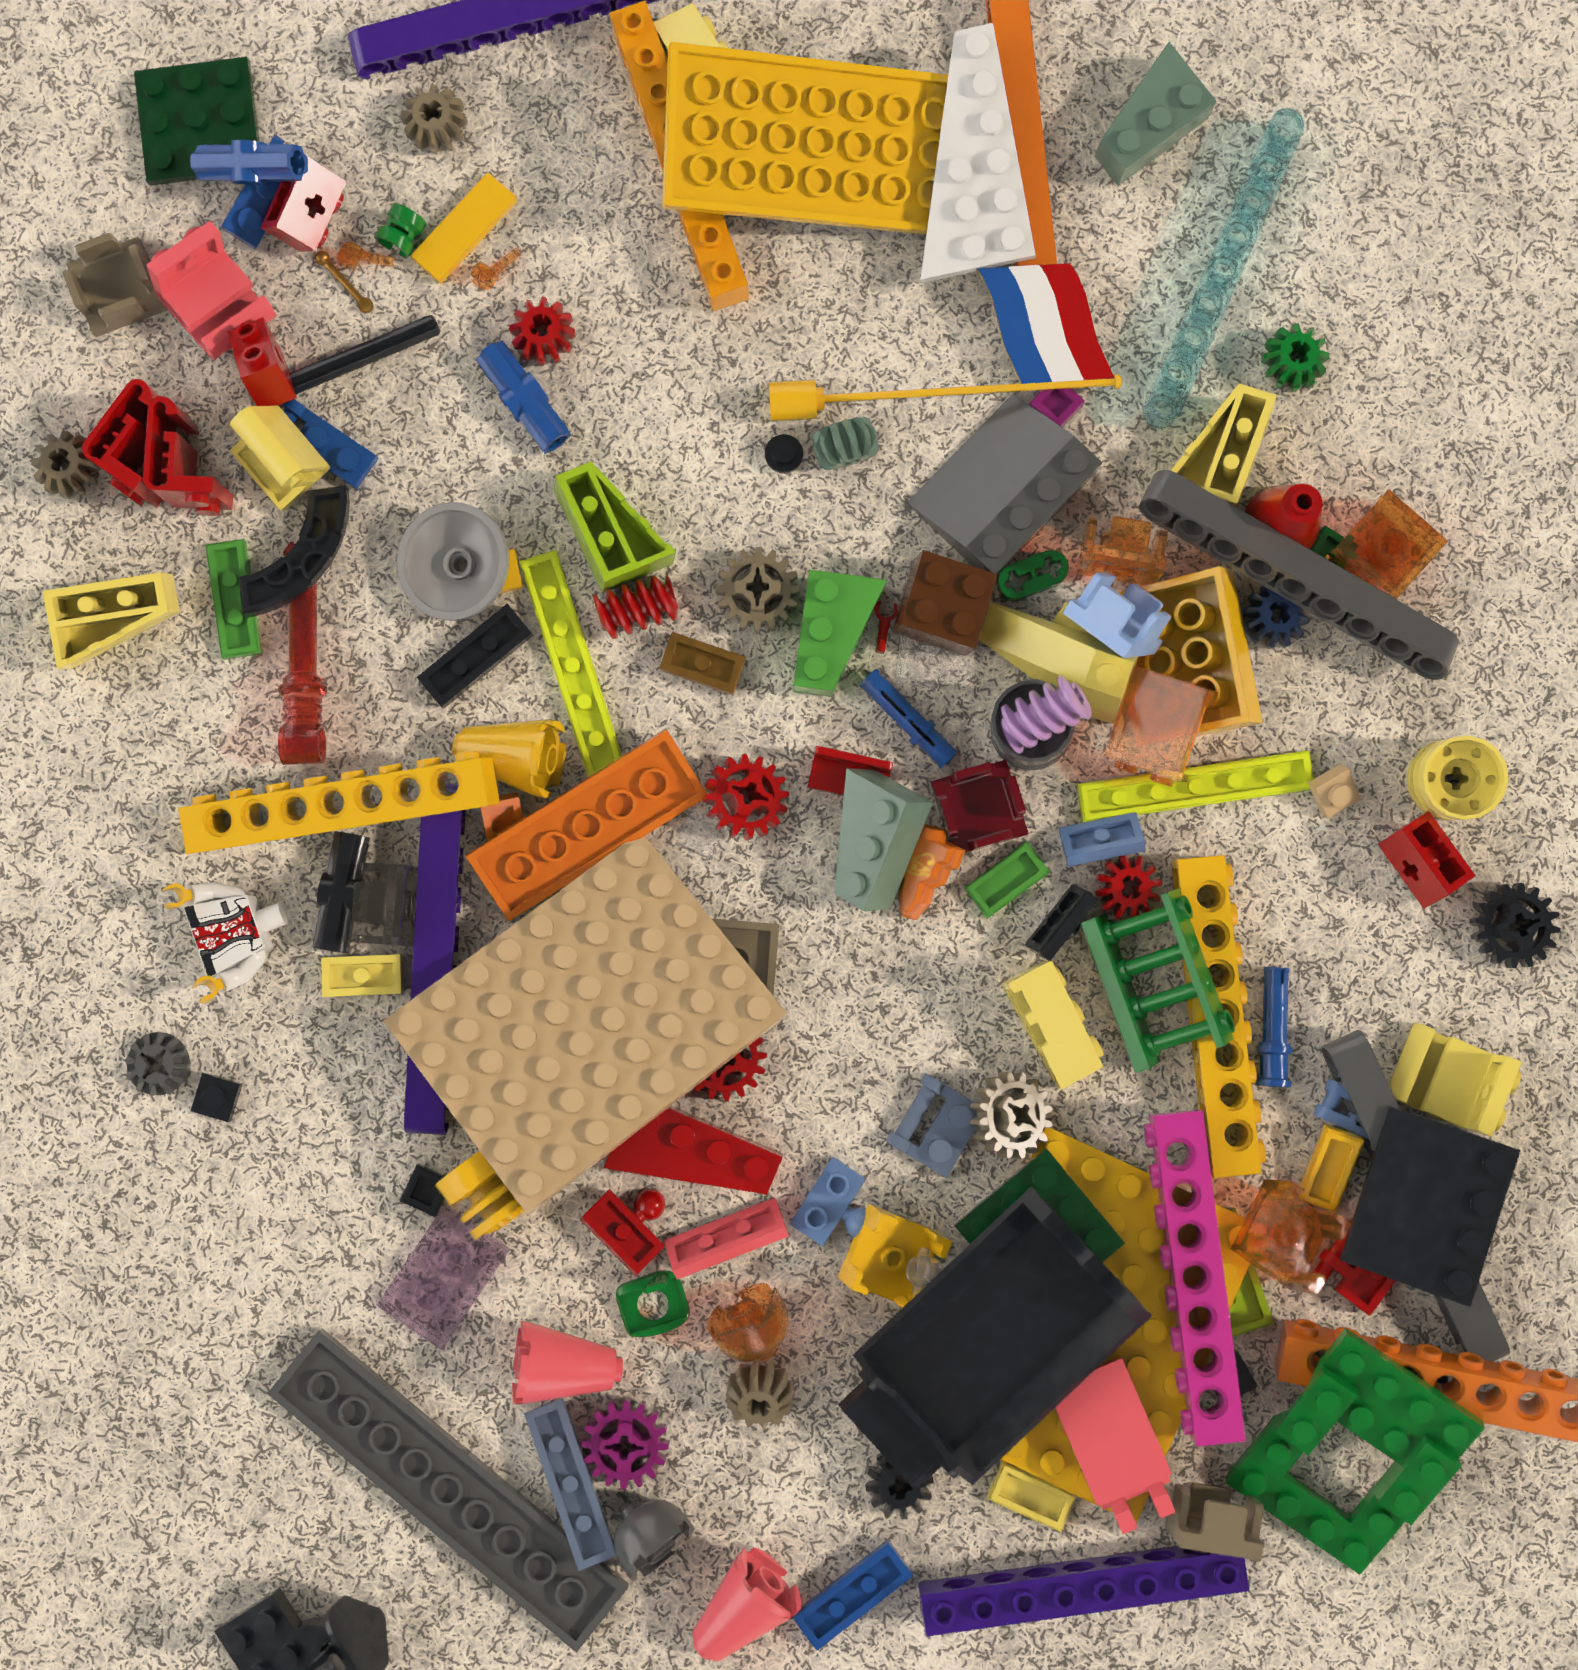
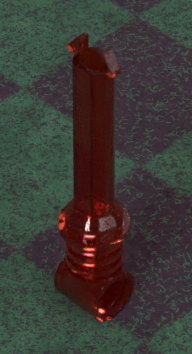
M290 542L284 549V557L294 547V542ZM317 582L304 594L289 603V674L283 678V684L278 685V693L283 697V703H285L283 705V712L285 713L283 714V722L285 723L280 727L278 733V752L282 765L321 764L326 759V735L324 727L319 724L322 722V715H320L322 713V705L320 704L322 703V698L327 694V686L322 684V678L317 675Z

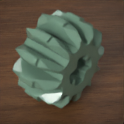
M864 416L845 419L841 422L822 427L821 430L816 431L812 436L816 459L819 460L821 468L825 470H836L858 464L875 456L879 451L876 429L873 427L870 418Z

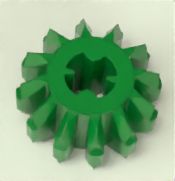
M1299 323L1293 324L1289 331L1281 327L1275 332V338H1269L1266 341L1264 347L1268 352L1264 353L1261 357V363L1270 366L1265 372V378H1271L1276 374L1280 377L1276 382V389L1282 388L1287 381H1289L1291 392L1298 391L1301 384L1306 388H1310L1316 382L1315 377L1321 378L1325 374L1326 368L1323 363L1327 362L1330 353L1319 350L1326 342L1325 338L1317 340L1312 338L1315 331L1314 327H1309L1305 333H1302ZM1291 352L1292 356L1298 353L1301 356L1302 360L1299 362V359H1296V361L1294 362L1291 360L1289 355L1291 354Z

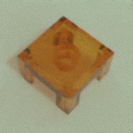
M1264 1179L1230 1250L1287 1289L1318 1294L1324 1283L1325 1276L1309 1273L1308 1271L1323 1239L1343 1240L1351 1222L1336 1212L1317 1211L1296 1196L1304 1195L1305 1190L1293 1181Z

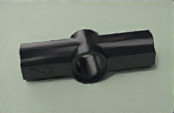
M338 831L334 832L327 872L325 871L321 876L318 886L317 904L320 906L313 939V948L341 953L349 952L355 915L362 907V903L359 902L361 889L365 890L366 887L363 873L370 845V837Z

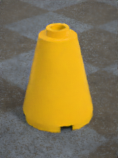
M551 719L464 727L454 737L452 752L454 755L478 751L479 758L492 757L496 780L536 797L550 798L553 793L548 792L550 786H558L563 774L566 743L559 742L558 732L565 733V730L560 721Z

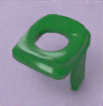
M661 1270L623 1283L616 1290L618 1308L625 1329L631 1337L660 1335L680 1327L688 1320L690 1307L680 1279H676L672 1271ZM659 1290L668 1299V1310L659 1319H647L638 1309L639 1296L643 1292L649 1294Z

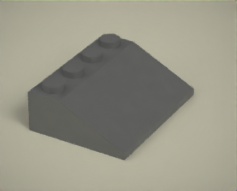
M1012 394L906 504L973 567L998 575L1097 473L1103 462L1074 435Z

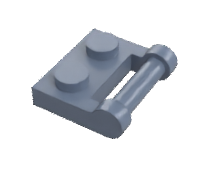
M925 1073L920 1081V1084L923 1086L896 1132L891 1131L886 1142L947 1178L978 1126L970 1124V1120L977 1117L978 1111L970 1108L971 1103H975L974 1101ZM937 1093L946 1100L919 1146H916L909 1139Z

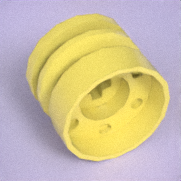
M1472 736L1433 741L1421 748L1410 762L1406 777L1409 794L1416 806L1423 812L1430 811L1434 818L1446 821L1479 818L1494 810L1505 796L1509 781L1507 764L1498 749L1486 740ZM1452 774L1453 776H1458V784L1452 785L1449 782H1445V775Z

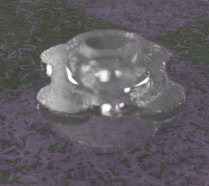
M921 1247L918 1251V1256L912 1258L907 1265L906 1277L909 1282H912V1292L914 1295H917L942 1271L939 1259L929 1257L930 1250L926 1247Z

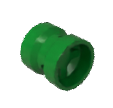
M393 203L387 213L388 221L386 225L379 227L374 238L379 244L391 250L393 245L401 249L398 255L408 258L414 248L413 240L415 236L422 234L427 223L420 215L399 203Z

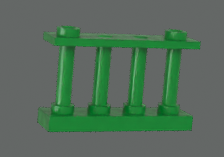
M1179 888L1161 895L1164 906L1117 923H1114L1112 920L1109 921L1107 913L1081 922L1135 1073L1148 1070L1161 1062L1159 1055H1161L1162 1050L1210 1035L1214 1039L1216 1048L1223 1047L1234 1039L1232 1033L1235 1032V1026L1232 1016L1227 1009L1223 1010L1190 920L1193 917L1192 907L1185 895L1181 896ZM1169 921L1171 922L1178 941L1177 945L1129 961L1127 958L1122 957L1118 946L1120 938ZM1183 959L1185 960L1192 982L1144 998L1136 995L1131 981L1134 975ZM1198 997L1206 1020L1159 1035L1150 1033L1145 1020L1147 1013Z

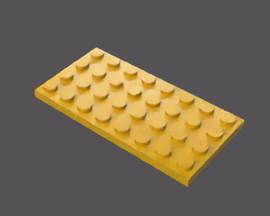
M671 41L668 45L662 208L926 235L948 75Z

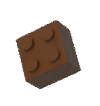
M923 550L913 560L892 633L963 656L968 655L976 649L997 574Z

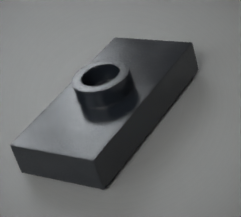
M1074 884L1071 885L1030 936L1025 946L1036 955L1051 961L1063 944L1077 934L1080 929V923L1099 899L1090 891Z

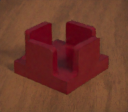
M1006 759L992 764L987 762L953 772L950 776L930 782L944 829L948 831L947 840L964 849V853L1029 834L1023 816L1026 814V809L1015 775L1011 776Z

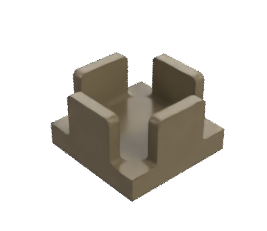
M106 233L74 246L80 259L66 263L68 270L62 273L75 307L85 315L91 333L95 337L167 311V308L155 294L146 266L150 261L139 237L125 242H118L111 233Z
M1194 1482L1189 1492L1184 1485L1175 1484L1172 1501L1175 1513L1167 1516L1165 1527L1179 1548L1262 1561L1264 1544L1260 1540L1263 1504L1256 1496L1251 1495L1246 1496L1245 1506L1230 1503L1232 1492L1227 1487Z

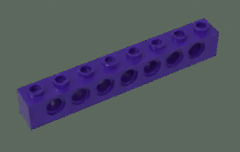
M1179 1546L918 1582L926 1637L1250 1591L1245 1558L1179 1548Z

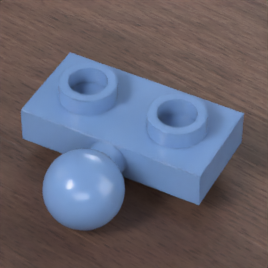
M832 1157L790 1222V1225L819 1245L824 1246L839 1221L842 1220L846 1224L848 1233L854 1238L863 1226L866 1208L853 1209L850 1207V1204L867 1178L835 1157Z

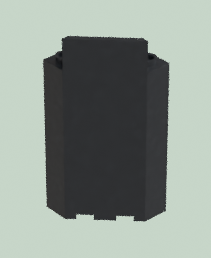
M1030 1187L853 1354L862 1368L858 1374L863 1381L838 1405L902 1477L916 1490L941 1467L952 1478L955 1479L957 1476H961L971 1485H974L1149 1320L1152 1315L1123 1282L1106 1267L1092 1249L1062 1220L1060 1215Z

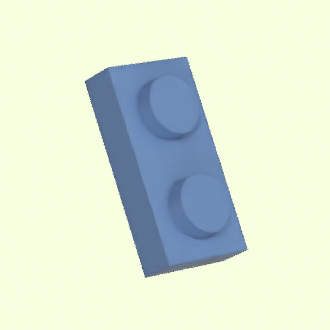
M1136 812L1059 827L1060 839L1068 867L1146 851L1145 839Z

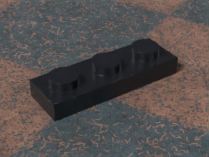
M507 603L418 675L417 679L440 707L444 709L534 635Z

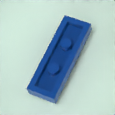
M887 1539L802 1605L801 1610L793 1617V1620L816 1651H818L912 1578L913 1572L889 1539Z

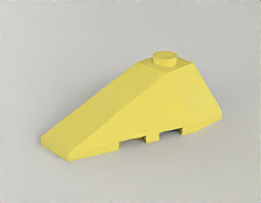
M993 602L989 604L979 637L981 642L1033 680L1038 679L1052 683L1059 688L1057 677L1062 675L1069 683L1077 684L1084 692L1090 704L1092 717L1115 725L1138 657L1123 658L1093 635Z

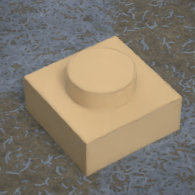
M1342 763L1308 782L1319 811L1327 819L1361 800L1349 768Z

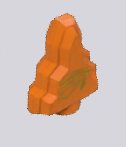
M924 824L899 887L898 899L902 917L917 920L930 905L934 889L946 884L951 870L959 869L965 850L945 841L948 831L943 828Z

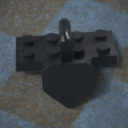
M279 1587L220 1625L214 1631L239 1670H384L389 1663L386 1619L383 1611L349 1596L339 1598L326 1611L325 1618L314 1617L301 1621Z

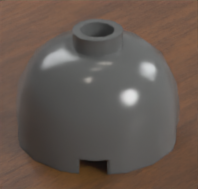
M654 1499L643 1505L636 1500L628 1505L619 1515L622 1522L617 1527L613 1539L615 1557L632 1582L637 1581V1571H640L645 1577L661 1566L676 1552L671 1551L676 1545L675 1540L682 1534L689 1539L695 1527L678 1507L666 1500Z

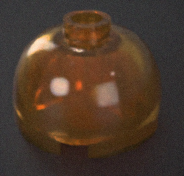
M767 1283L750 1285L734 1294L743 1298V1300L725 1310H722L720 1305H718L707 1320L706 1329L716 1345L727 1357L740 1362L765 1361L771 1358L778 1351V1347L782 1344L788 1332V1310L778 1290L775 1287L771 1290Z

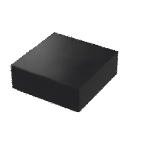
M417 1164L400 1201L428 1215L437 1217L445 1198L435 1184L445 1176Z

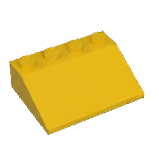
M1218 566L1141 586V588L1163 603L1160 612L1168 613L1171 619L1158 637L1163 642L1156 653L1138 656L1126 691L1137 746L1224 732L1263 723L1233 571ZM1125 591L1118 592V593L1123 596V594H1124Z

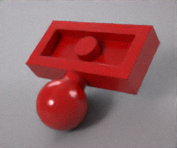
M649 1188L639 1192L634 1201L633 1211L609 1189L579 1219L634 1276L638 1275L665 1247L643 1224L645 1220L659 1218L665 1210L664 1196L656 1189Z

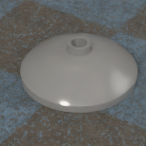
M458 502L438 504L418 515L406 529L397 554L398 577L408 599L423 613L448 621L465 620L487 609L502 591L509 570V550L505 536L498 524L479 508ZM466 558L468 566L466 570L461 572L458 567L459 562Z

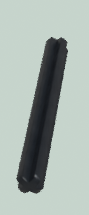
M428 315L289 373L295 394H299L438 336L440 328L435 317Z

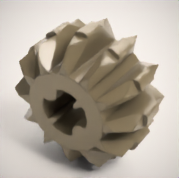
M433 83L428 93H424L422 89L416 87L417 99L405 98L404 104L408 110L401 112V120L406 125L404 132L407 138L410 140L415 139L416 147L421 151L429 145L432 153L437 155L440 147L439 144L444 143L445 147L452 151L453 144L450 138L463 140L464 133L461 127L467 126L468 123L466 114L462 113L464 109L462 100L454 98L452 90L448 87L440 93L437 86Z
M62 430L59 439L53 434H47L48 445L46 447L35 445L37 452L41 456L30 460L31 465L39 469L33 476L37 482L44 484V490L51 495L59 492V495L63 498L70 499L73 491L80 496L86 495V489L83 485L85 482H88L90 485H98L97 480L90 473L98 472L102 469L84 456L82 445L86 440L85 437L82 435L73 437L70 432ZM65 460L71 462L67 469L61 467Z
M756 1358L751 1367L740 1363L736 1373H732L728 1379V1391L726 1392L727 1408L732 1410L734 1420L745 1419L747 1428L754 1423L760 1424L764 1430L768 1422L780 1425L783 1416L789 1415L792 1409V1398L794 1395L792 1380L788 1379L786 1368L774 1370L775 1366L772 1360L766 1366L760 1365Z

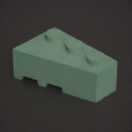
M1170 42L1167 43L1104 134L1098 146L1095 158L1117 186L1208 120L1216 104L1215 98Z
M846 768L834 893L862 911L891 909L933 802L874 769Z

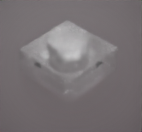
M691 807L675 845L712 860L725 827L718 831L716 825L720 821L719 818H707V813Z

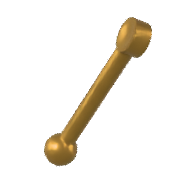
M318 251L315 254L316 263L328 269L358 302V308L362 313H370L374 308L371 299L363 298L332 264L330 255L326 251Z

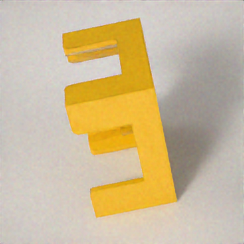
M868 1203L865 1209L866 1214L860 1232L853 1238L837 1278L851 1290L864 1295H868L871 1292L894 1301L903 1308L920 1292L919 1289L933 1255L936 1254L940 1258L945 1259L953 1241L934 1229Z

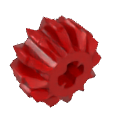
M543 296L537 307H534L530 300H526L527 312L515 310L513 315L518 322L509 326L511 335L516 336L512 341L514 349H523L522 356L526 361L531 360L536 354L538 364L543 366L546 362V355L550 354L552 360L558 363L560 357L557 350L570 352L572 348L567 340L576 337L575 329L570 327L573 322L572 315L570 313H562L563 306L558 301L549 307L547 298ZM544 325L548 334L540 336L536 328Z
M1127 855L1119 856V868L1111 861L1104 864L1106 871L1111 877L1105 874H1098L1096 876V881L1107 886L1106 888L1096 890L1094 892L1095 896L1102 897L1108 895L1109 900L1102 904L1101 909L1108 911L1116 905L1117 907L1114 911V919L1121 920L1124 917L1126 909L1128 918L1139 915L1138 909L1142 913L1152 911V907L1147 900L1156 903L1161 901V896L1151 892V888L1162 886V880L1150 881L1149 876L1155 872L1156 867L1150 865L1142 871L1143 857L1141 856L1134 858L1131 867ZM1124 878L1125 882L1135 881L1136 886L1133 888V892L1136 895L1134 898H1132V894L1122 895L1121 891L1125 887L1122 882Z

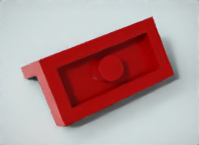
M816 746L807 788L844 796L846 768L874 769L890 777L893 762Z

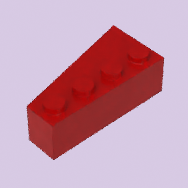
M670 1106L610 1152L603 1168L767 1195L782 1161L783 1153L674 1106Z

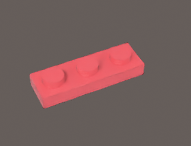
M772 1198L668 1238L664 1242L672 1271L678 1280L789 1237L777 1200Z

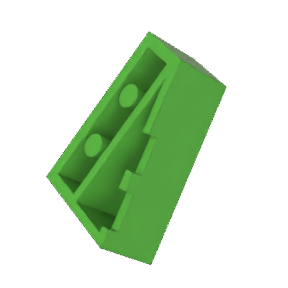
M809 569L793 692L832 697L869 623L875 606L886 588L887 580Z

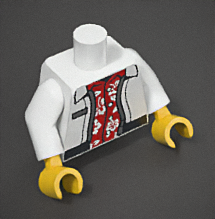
M213 882L188 885L185 889L182 885L173 883L161 890L162 892L172 890L178 895L177 903L165 904L164 907L166 909L173 910L182 906L186 901L189 904L183 907L206 973V976L197 979L192 989L205 985L211 992L210 995H206L199 1000L202 1004L212 1001L218 991L224 993L249 982L265 963L266 952L273 948L268 931L288 923L286 913L280 903L260 909L256 896L246 895L239 887Z

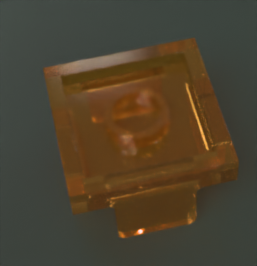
M1115 516L1111 520L1110 531L1103 532L1100 544L1096 545L1094 540L1098 519L1089 518L1084 527L1081 551L1077 559L1075 574L1093 577L1096 572H1111L1116 576L1114 581L1142 586L1155 583L1164 574L1167 560L1164 554L1168 531L1159 530L1154 536L1150 554L1148 552L1152 528L1150 522Z

